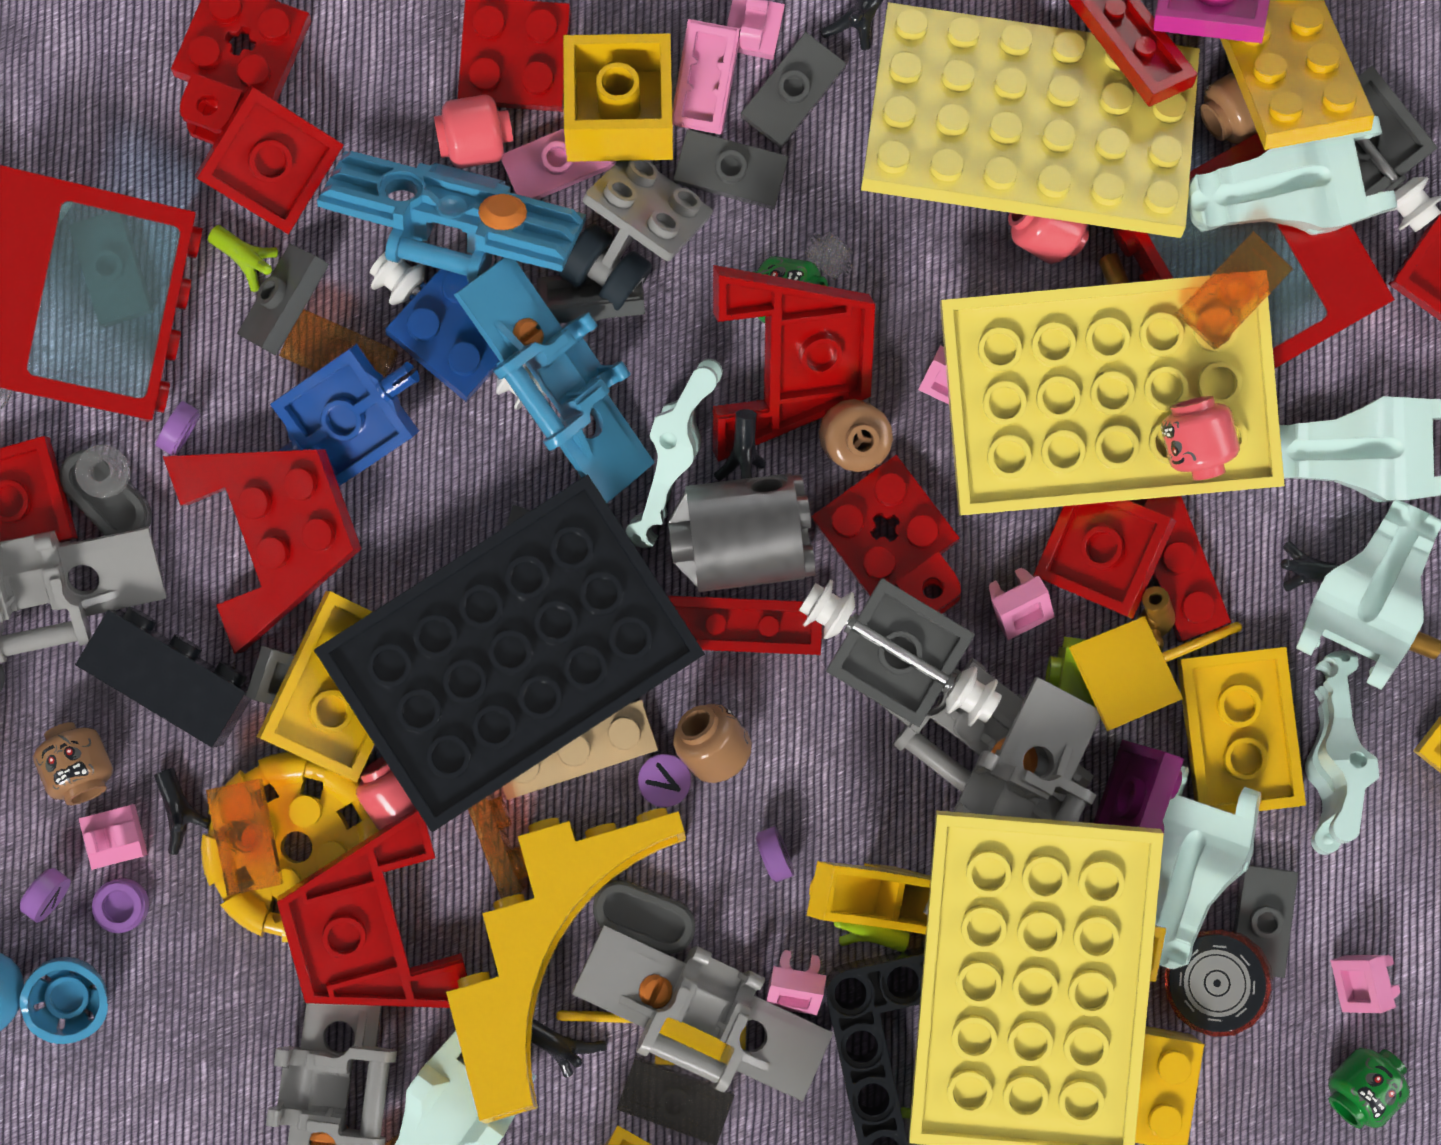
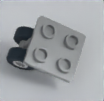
M618 161L586 191L582 202L620 228L613 240L612 235L597 224L589 225L578 237L562 272L559 271V275L575 287H581L588 277L602 286L598 296L607 299L613 303L615 310H619L641 281L644 284L652 268L651 262L635 251L629 252L620 260L634 239L665 261H671L709 220L713 210L704 204L694 192L680 187L660 173L650 161Z

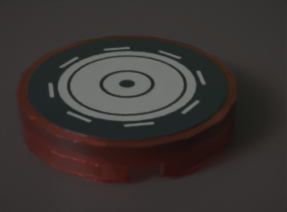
M1225 929L1200 931L1194 942L1189 964L1176 969L1166 968L1164 975L1166 997L1176 1016L1192 1030L1212 1037L1235 1036L1254 1026L1270 1006L1273 991L1272 967L1262 949L1241 933Z

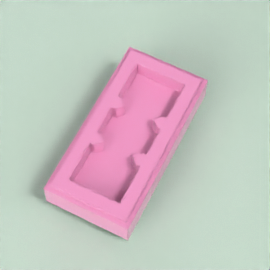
M688 19L672 108L673 126L723 134L739 47L740 28Z
M564 128L503 154L501 159L515 193L536 200L605 172L617 163L616 161L567 162Z

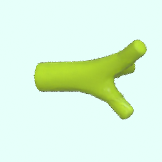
M216 225L207 238L209 243L228 255L241 268L248 280L251 292H257L260 284L256 270L269 275L272 272V267L263 259L278 257V249L276 247L263 248L250 245L221 225Z
M833 922L836 928L850 932L839 937L841 946L855 942H871L904 953L910 939V933L907 931Z

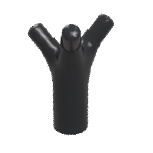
M858 0L837 21L821 28V36L827 38L850 27H854L859 33L860 49L864 51L871 48L870 29L877 9L884 0Z
M742 409L736 412L733 447L725 464L714 473V477L717 480L721 481L739 465L742 479L752 478V464L759 469L766 466V461L758 455L755 445L756 412L749 409Z
M1288 541L1284 544L1283 549L1292 559H1283L1281 567L1297 573V575L1284 582L1283 588L1289 592L1303 584L1323 582L1328 573L1342 564L1324 562L1312 558L1300 551L1291 541Z
M170 768L155 774L154 777L162 796L169 822L170 843L168 853L177 855L182 841L184 825L193 823L209 829L211 819L199 814L189 804L183 794L175 769Z
M533 1018L531 1042L545 1050L557 1061L565 1078L573 1075L570 1063L576 1068L582 1065V1059L577 1054H591L606 1051L607 1043L604 1040L586 1042L572 1039L553 1031Z

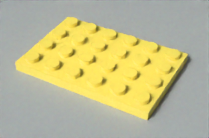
M888 2L861 191L1181 238L1186 228L1198 75L1193 87L1148 107L1092 32ZM1176 45L1198 73L1200 48Z
M1266 270L940 301L959 516L1285 486ZM1213 396L1215 403L1224 404L1232 411L1240 451L1233 460L1224 464L1226 470L1224 474L1205 480H1193L1192 472H1180L1170 466L1161 432V424L1171 414L1170 407L1172 405L1197 397Z
M936 810L909 1143L924 1145H1135L1164 836L1161 829Z

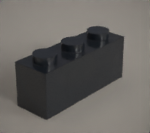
M129 606L126 612L122 610H108L75 665L211 748L223 746L251 701V698L246 697L248 686L244 685L247 676L222 661L218 663L217 667H214L198 657L202 651L199 646L180 635L174 634L170 640L153 629L157 622L133 607Z

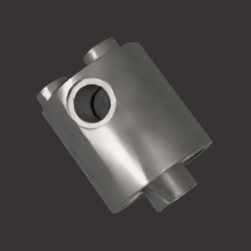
M792 473L685 486V492L668 520L673 563L695 584L698 592L801 580L805 577L816 576L813 547L809 542L808 528H811L808 497L804 491L802 474L792 475Z

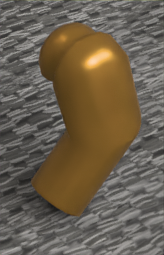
M1153 586L1148 588L1142 596L1145 609L1137 619L1146 617L1158 646L1162 650L1164 647L1162 636L1172 629L1175 623V612L1168 592L1162 587Z

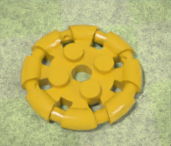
M282 752L259 759L257 767L246 773L240 770L223 786L208 814L212 815L208 833H202L201 855L208 885L214 884L224 901L220 906L238 924L261 937L266 932L281 936L282 942L288 943L280 914L272 912L275 898L277 899L279 895L379 830L356 796V789L362 780L361 777H359L357 782H354L295 754ZM307 778L323 782L321 798L303 794ZM270 783L275 788L279 797L264 805L256 791ZM352 803L362 821L349 828L345 817L339 810ZM234 820L249 824L243 832L242 841L229 838ZM291 832H302L310 838L312 852L307 860L301 862L294 861L286 854L284 843ZM246 865L256 884L243 891L233 873Z

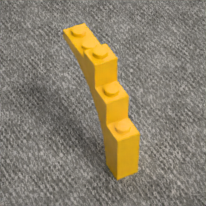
M666 808L653 809L636 816V824L619 829L616 828L615 823L602 824L586 830V838L578 841L570 821L560 824L559 818H549L535 822L528 826L529 833L518 836L534 898L525 901L524 894L508 896L493 902L494 910L482 913L499 977L490 979L489 972L472 974L457 980L458 989L446 992L480 1122L487 1124L538 1108L532 1078V1023L538 993L555 949L574 918L590 899L614 877L645 857L666 847L686 841L679 811L668 814Z
M817 861L815 875L809 888L810 900L806 916L823 921L868 925L926 935L927 914L923 913V910L929 900L931 876L896 866L864 863V866ZM1155 925L1150 975V981L1156 982L1166 933L1165 927Z

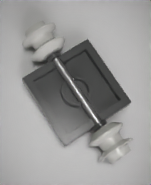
M1372 65L1359 75L1358 79L1374 116H1379L1382 134L1370 139L1355 141L1365 194L1370 196L1385 189L1387 191L1395 189L1398 207L1390 211L1398 210L1403 217L1398 228L1399 231L1410 225L1414 232H1417L1441 213L1436 206L1441 200V196L1430 198L1423 190L1429 179L1428 177H1413L1404 184V181L1407 179L1404 174L1438 147Z
M883 578L878 582L860 614L854 613L852 617L850 615L855 608L853 592L840 598L832 593L833 580L830 579L825 588L817 583L814 584L799 609L800 612L807 615L802 626L806 627L813 621H817L824 626V639L838 635L843 627L846 626L844 632L847 635L825 670L827 673L917 727L921 726L941 691L947 693L945 701L948 714L958 708L963 709L969 713L968 726L970 727L977 719L984 723L989 720L1002 698V695L995 691L998 680L994 679L986 685L976 680V666L962 671L958 677L953 672L975 636L974 633Z

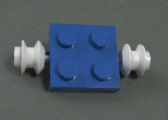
M384 252L370 270V274L374 276L371 288L376 290L386 286L392 291L389 299L391 305L411 300L385 328V334L467 402L491 376L494 368L497 367L496 363L499 362L497 356L454 296L455 293L470 283L467 281V276L440 269L425 284L426 265L417 264L411 267L405 262V259H401L398 263L388 261ZM526 364L522 365L531 377V379L534 381L538 389L541 391L543 396H545L546 394L542 391L539 383L532 375ZM497 377L496 393L498 395L511 391L517 396L505 378L499 380ZM518 396L514 406L516 410L523 406Z

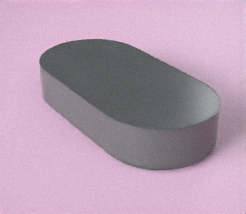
M81 450L65 459L59 472L63 491L105 536L150 527L152 511L148 501L106 456L91 450Z
M627 880L610 881L598 891L593 902L594 917L601 928L605 925L665 954H674L682 951L691 943L695 934V918L686 904Z

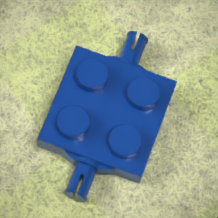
M355 344L270 404L285 424L291 441L278 451L326 449L338 485L341 486L419 432L416 425L400 405L397 396L414 383L419 382L420 376L418 371L416 370L400 381L401 377L415 368L411 363L405 362L401 367L384 378L383 375L374 369L359 346Z

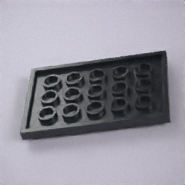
M588 474L314 649L316 655L431 832L436 831L705 655Z

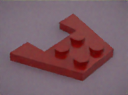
M713 265V314L717 322L765 316L764 399L713 406V453L718 462L728 458L732 450L735 416L739 410L749 409L756 412L755 445H759L824 417L827 411L840 401L850 399L862 401L871 397L875 303L869 294Z
M326 449L163 456L180 506L190 505L224 490L227 491L261 584L260 588L216 605L234 654L245 652L362 549Z
M416 808L404 817L385 826L277 897L278 909L305 1003L450 1008L446 992L458 989L457 980L468 976L462 953L410 967L384 872L435 859L428 826Z

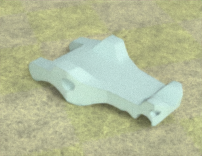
M1374 116L1370 131L1273 148L1257 158L1219 168L1210 173L1196 174L1189 182L1188 202L1191 222L1203 232L1221 226L1268 221L1292 226L1313 236L1332 232L1397 208L1395 191H1380L1377 194L1366 196L1355 141L1370 139L1382 134L1379 116Z
M705 359L700 362L697 369L691 375L679 400L665 404L662 412L656 415L650 432V439L658 453L654 479L644 513L634 516L625 531L634 546L640 548L653 547L658 535L652 531L651 526L663 524L664 518L667 517L666 504L670 499L672 485L690 467L699 452L701 435L696 424L695 410L700 401L714 390L723 374L722 366L714 359Z
M1383 396L1338 419L1279 425L1284 479L1334 481L1364 494L1374 502L1407 501L1441 496V476L1434 477L1433 420H1441V399Z
M1393 501L1387 515L1365 549L1325 576L1310 606L1296 649L1311 656L1314 649L1319 647L1321 636L1335 641L1376 661L1375 666L1369 670L1370 676L1366 683L1382 690L1407 654L1424 622L1421 575L1434 541L1441 529V520L1403 501Z
M1349 650L1334 651L1326 655L1323 661L1315 666L1316 670L1321 671L1325 675L1326 681L1323 683L1324 686H1319L1314 691L1320 701L1318 707L1320 727L1316 741L1307 756L1305 772L1308 780L1318 790L1322 800V814L1318 827L1311 837L1313 849L1322 855H1329L1338 850L1341 843H1349L1357 838L1360 833L1365 789L1379 779L1378 759L1361 745L1353 722L1348 676L1357 670L1359 664L1358 656Z
M1185 766L1181 767L1182 783L1176 796L1170 800L1163 819L1164 836L1155 925L1166 928L1159 965L1169 969H1176L1189 964L1194 942L1210 906L1233 881L1248 870L1254 850V837L1261 801V792L1244 787L1238 797L1236 812L1233 814L1183 797L1182 794L1189 768Z
M456 1030L424 1064L407 1088L405 1112L399 1138L395 1145H498L515 1117L513 1115L487 1124L479 1121L464 1059L459 1056L461 1048ZM532 1073V1078L534 1082L536 1075Z

